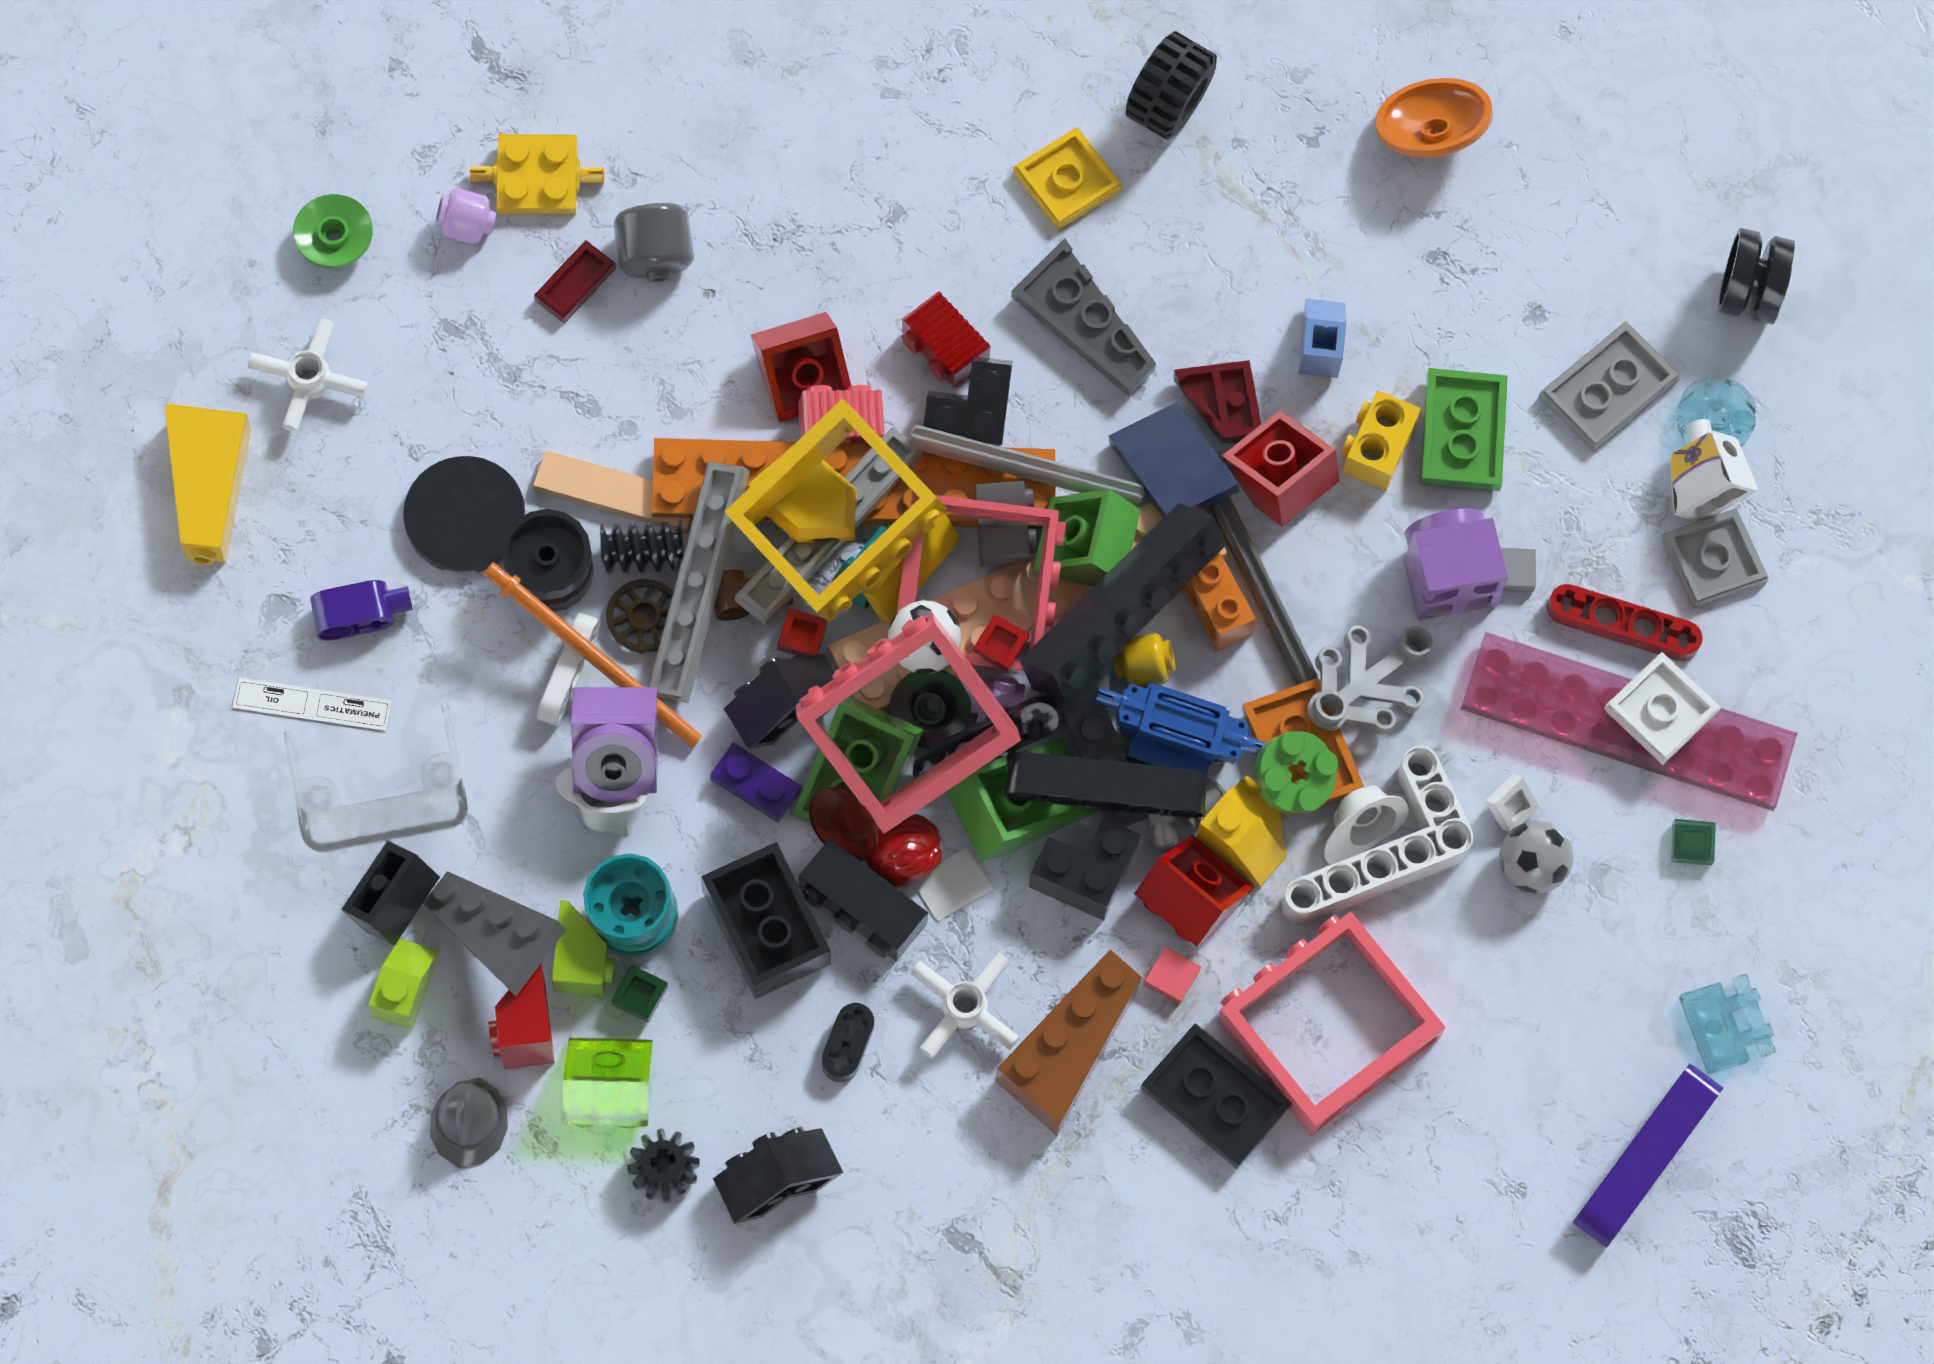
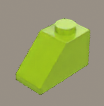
M560 900L558 921L566 931L555 946L552 975L554 992L604 996L605 984L613 983L615 958H608L607 944L569 901Z
M399 939L383 963L368 1004L372 1017L413 1030L440 951Z

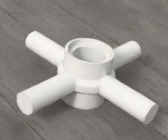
M319 319L309 350L296 353L289 362L253 352L250 355L248 368L286 377L290 388L294 391L282 425L287 431H298L308 400L319 398L326 392L327 388L363 398L367 394L368 382L330 373L329 366L323 359L334 327V323L328 319ZM305 371L317 372V375L312 379L304 380L299 378Z
M997 952L973 983L963 981L952 985L923 962L919 961L910 974L943 999L942 1010L945 1017L920 1046V1050L926 1056L933 1058L957 1028L969 1029L975 1025H978L1009 1050L1016 1044L1020 1036L987 1012L988 1003L985 993L1010 964V961L1004 955ZM959 998H969L976 1004V1008L969 1013H962L954 1007L953 1003Z

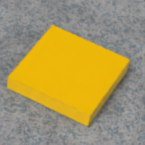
M1078 127L1013 166L1014 175L1058 231L1122 191L1121 182Z

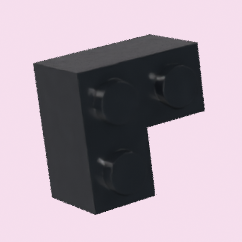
M973 356L968 395L928 391L923 426L984 443L1002 445L1013 361Z
M802 653L785 660H781L779 657L773 658L759 668L760 674L753 681L743 684L734 692L735 698L724 708V711L748 749L774 745L799 721L796 715V705L800 703L798 700L808 694V689L817 685L822 688L834 679L832 676L835 671L824 653L806 656ZM827 711L820 717H824L829 711Z
M1103 818L1087 853L1048 837L1031 872L1029 888L1104 921L1137 852L1141 834Z
M797 1127L781 1136H776L775 1132H771L757 1138L752 1142L753 1149L751 1151L740 1153L725 1162L727 1168L715 1176L713 1180L734 1224L762 1218L789 1198L816 1193L844 1172L822 1128L804 1131L802 1127Z

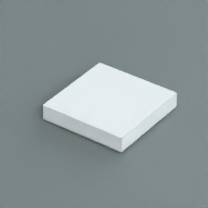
M1663 652L1611 699L1604 708L1612 718L1662 765L1670 760L1721 709L1713 699Z

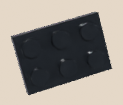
M1196 1023L1144 1080L1140 1087L1141 1090L1236 1169L1242 1165L1292 1105L1289 1100Z

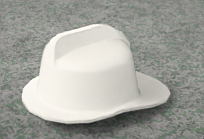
M572 767L563 770L557 776L555 783L559 794L579 806L583 820L588 828L598 832H610L623 837L631 834L633 823L637 817L638 807L646 802L648 793H643L629 801L611 803L594 799L586 793H573Z
M1376 785L1362 787L1348 794L1340 802L1335 812L1334 824L1336 828L1326 842L1324 848L1325 860L1332 865L1368 851L1378 842L1396 832L1408 816L1407 802L1398 796H1387Z

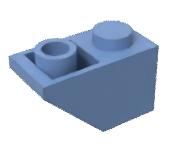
M1306 298L1299 374L1338 378L1344 353L1346 331L1345 303Z

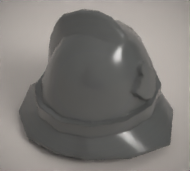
M480 1077L457 1082L440 1096L431 1113L430 1137L438 1154L458 1168L485 1162L500 1149L508 1129L507 1108L499 1091Z

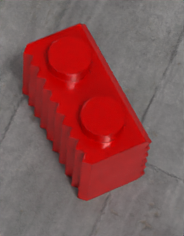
M940 291L936 292L902 319L903 334L901 338L906 347L914 354L920 351L929 361L927 366L932 375L940 382L946 379L953 388L962 383L965 378H969L973 356L990 358L991 346L985 341L983 336H980L979 332L969 324L968 320L964 319L963 315L953 307L952 303L948 302L947 298Z

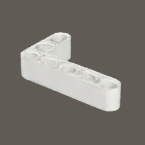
M1425 746L1410 748L1403 756L1397 774L1399 784L1421 830L1301 876L1290 882L1281 904L1282 914L1289 922L1297 925L1308 924L1458 865L1465 859L1473 842V832L1438 756L1433 750ZM1414 763L1421 764L1426 768L1428 774L1417 776L1410 771L1408 766ZM1431 799L1438 800L1443 804L1445 810L1438 813L1428 809L1425 802ZM1444 836H1454L1459 839L1462 847L1458 849L1449 848L1444 844L1442 838ZM1410 850L1418 851L1424 857V862L1419 864L1410 862L1406 858L1405 852ZM1379 865L1384 868L1387 876L1380 879L1374 878L1369 874L1367 867ZM1337 879L1342 880L1349 886L1350 891L1347 893H1337L1332 890L1329 882ZM1298 894L1305 895L1310 899L1312 906L1299 908L1292 902L1291 897Z

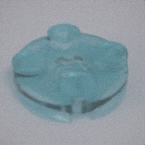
M1714 376L1703 377L1691 383L1683 392L1674 415L1675 423L1683 439L1690 443L1686 428L1690 422L1706 419L1710 421L1712 431L1735 437L1739 441L1740 446H1744L1751 437L1756 424V404L1750 392L1737 381L1726 378V381L1713 379ZM1711 408L1714 412H1717L1721 409L1725 413L1722 418L1723 423L1712 422L1708 418L1709 412L1707 410Z

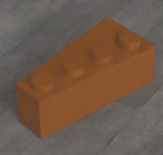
M1111 949L997 1067L995 1081L1055 1136H1058L1066 1118L1077 1102L1092 1071L1097 1066L1107 1044L1114 1035L1139 989L1141 976Z

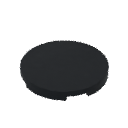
M474 456L451 457L428 467L411 485L403 508L406 533L414 550L432 566L441 570L447 569L451 571L480 572L487 570L493 562L495 564L502 562L501 548L505 533L517 519L525 515L523 495L514 478L498 464Z

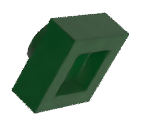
M631 964L612 997L611 1003L649 1023L668 989V982Z

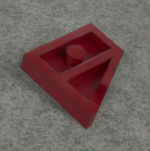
M1250 360L1174 369V382L1222 444L1240 442L1261 425Z

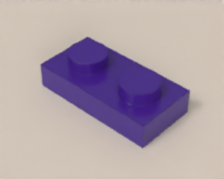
M734 742L710 774L711 781L777 823L780 822L802 791L800 784Z

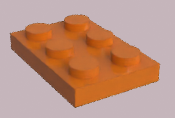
M1319 678L1244 703L1241 710L1254 739L1267 742L1282 733L1304 731L1321 739L1327 745L1329 751L1336 755L1338 769L1336 771L1335 787L1328 800L1320 807L1342 800L1354 790L1364 787L1340 728L1330 731L1323 730L1314 725L1308 716V703L1316 693L1320 692ZM1321 708L1325 714L1332 716V712L1329 709ZM1299 764L1288 766L1287 770L1292 773L1291 781L1293 783L1303 778L1302 767ZM1302 813L1285 814V816L1288 819Z

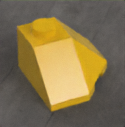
M1246 776L1229 789L1199 824L1196 838L1252 883L1261 888L1286 858L1281 812L1273 809L1263 800L1259 792L1262 790L1260 785Z

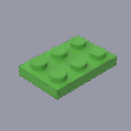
M1428 368L1420 484L1500 491L1503 476L1508 375Z

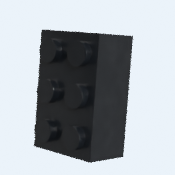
M777 842L701 876L702 892L754 999L831 965V950Z

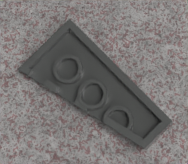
M448 871L423 902L427 910L499 979L515 997L566 931L558 920Z

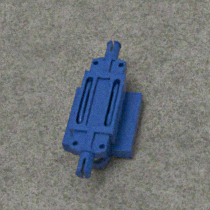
M1150 681L1145 688L1130 684L1123 694L1099 686L1094 699V704L1097 703L1117 710L1116 727L1121 734L1130 738L1125 757L1128 762L1134 764L1196 770L1207 774L1210 764L1216 766L1225 763L1234 764L1243 752L1257 757L1258 752L1266 743L1248 737V722L1230 717V711L1226 710L1225 706Z

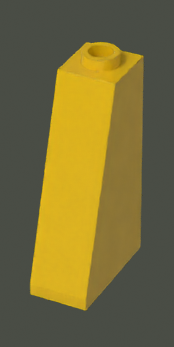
M166 403L165 415L182 549L186 558H190L191 561L198 564L211 565L214 561L226 563L251 433L247 413Z

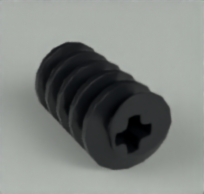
M663 521L659 533L655 532L652 522H646L643 533H639L635 522H630L626 534H623L619 523L613 524L610 534L606 533L603 524L600 523L601 560L607 574L613 573L616 562H619L623 573H629L634 561L640 573L646 571L649 561H652L656 572H661L665 560H668L672 572L678 571L683 558L682 521L678 522L675 532L671 531L668 521Z

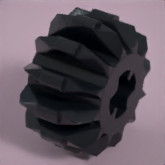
M664 1129L657 1130L658 1141L655 1142L647 1134L641 1136V1142L645 1149L632 1147L630 1150L631 1157L637 1160L627 1165L629 1174L638 1175L633 1181V1187L638 1190L648 1185L646 1198L649 1200L656 1196L657 1191H662L663 1202H670V1190L675 1189L679 1196L684 1197L687 1191L682 1182L696 1184L698 1180L697 1175L691 1171L700 1167V1159L690 1156L695 1150V1145L693 1142H686L679 1146L682 1134L678 1131L672 1135L670 1141L666 1140ZM659 1159H668V1172L659 1173Z

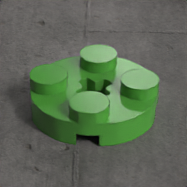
M1304 731L1282 733L1268 740L1257 754L1254 774L1255 778L1258 777L1259 785L1262 789L1259 792L1263 800L1279 812L1298 814L1315 811L1328 800L1333 792L1336 783L1338 759L1333 752L1329 751L1327 745L1321 739L1311 733ZM1299 764L1302 767L1303 778L1293 783L1291 781L1292 773L1287 769L1289 765Z

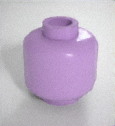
M455 188L452 189L449 195L443 194L441 196L435 225L441 226V233L445 238L475 245L482 239L484 233L491 235L496 212L489 210L490 202L486 195Z

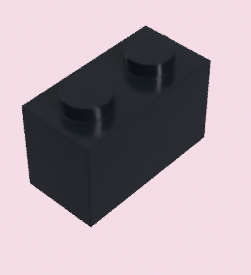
M387 840L341 910L365 932L395 946L440 876L417 854Z

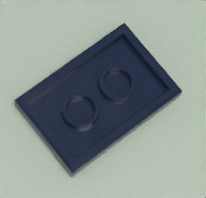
M1178 401L1109 435L1110 446L1137 483L1144 487L1145 494L1163 518L1178 503L1202 511L1239 492V483Z

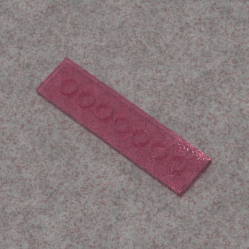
M1485 632L1460 708L1461 710L1774 811L1776 808L1797 732L1721 708L1715 717L1670 760L1662 765L1604 710L1606 704L1633 679Z

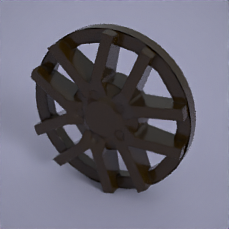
M651 579L634 580L621 586L612 595L606 610L607 626L616 643L643 655L646 652H657L660 644L657 630L663 631L665 623L660 622L661 617H667L669 610L662 607L668 598L672 599L674 591L665 584ZM648 587L643 599L632 589ZM654 589H658L663 593L656 603L650 600ZM627 594L634 603L630 607L619 600L622 595ZM615 606L625 613L613 619ZM629 622L630 627L618 633L615 627ZM651 632L654 643L643 645V633ZM637 633L638 644L632 643L626 639L632 636L633 634Z

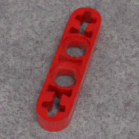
M1563 584L1553 590L1547 602L1549 616L1553 621L1561 625L1658 655L1663 652L1668 658L1686 661L1693 658L1703 641L1701 629L1691 621L1575 585ZM1564 597L1572 599L1571 605L1573 607L1570 608L1569 612L1561 610L1562 604L1560 602H1562ZM1587 602L1591 605L1588 609L1585 619L1581 618L1580 616L1583 612V607ZM1602 607L1611 609L1615 613L1616 622L1608 626L1600 624L1595 619V610ZM1640 619L1647 620L1653 624L1655 634L1648 638L1641 637L1634 631L1633 623ZM1665 626L1669 629L1666 633V638L1662 643L1658 640ZM1680 633L1688 635L1687 641L1689 643L1686 648L1678 646L1679 640L1676 638L1679 637Z

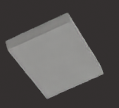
M1625 321L1540 392L1539 398L1594 452L1675 385L1681 376Z

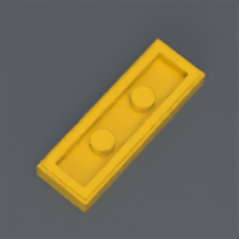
M942 514L933 522L936 526L935 528L925 532L918 590L961 539L946 514ZM904 557L889 564L882 571L881 579L873 587L863 592L881 622L891 623V620L897 613Z

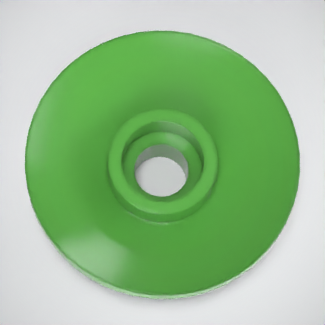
M328 194L317 197L303 206L294 221L293 237L297 249L309 262L325 268H339L357 261L364 255L372 241L373 225L368 211L357 200L345 195ZM332 233L341 235V238L338 240H328V236Z

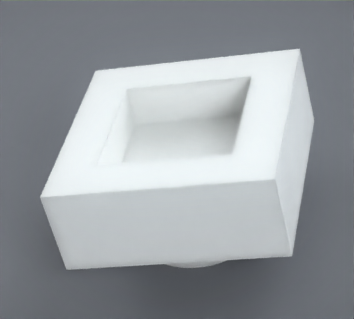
M1514 773L1485 800L1501 829L1507 832L1524 823L1540 807L1524 778Z

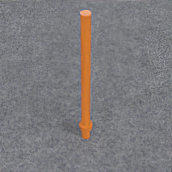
M494 562L483 573L485 577L501 589L499 594L505 599L508 596L511 597L618 687H644L519 583L521 579L518 576L514 575L511 577ZM657 698L658 720L693 748L703 735Z

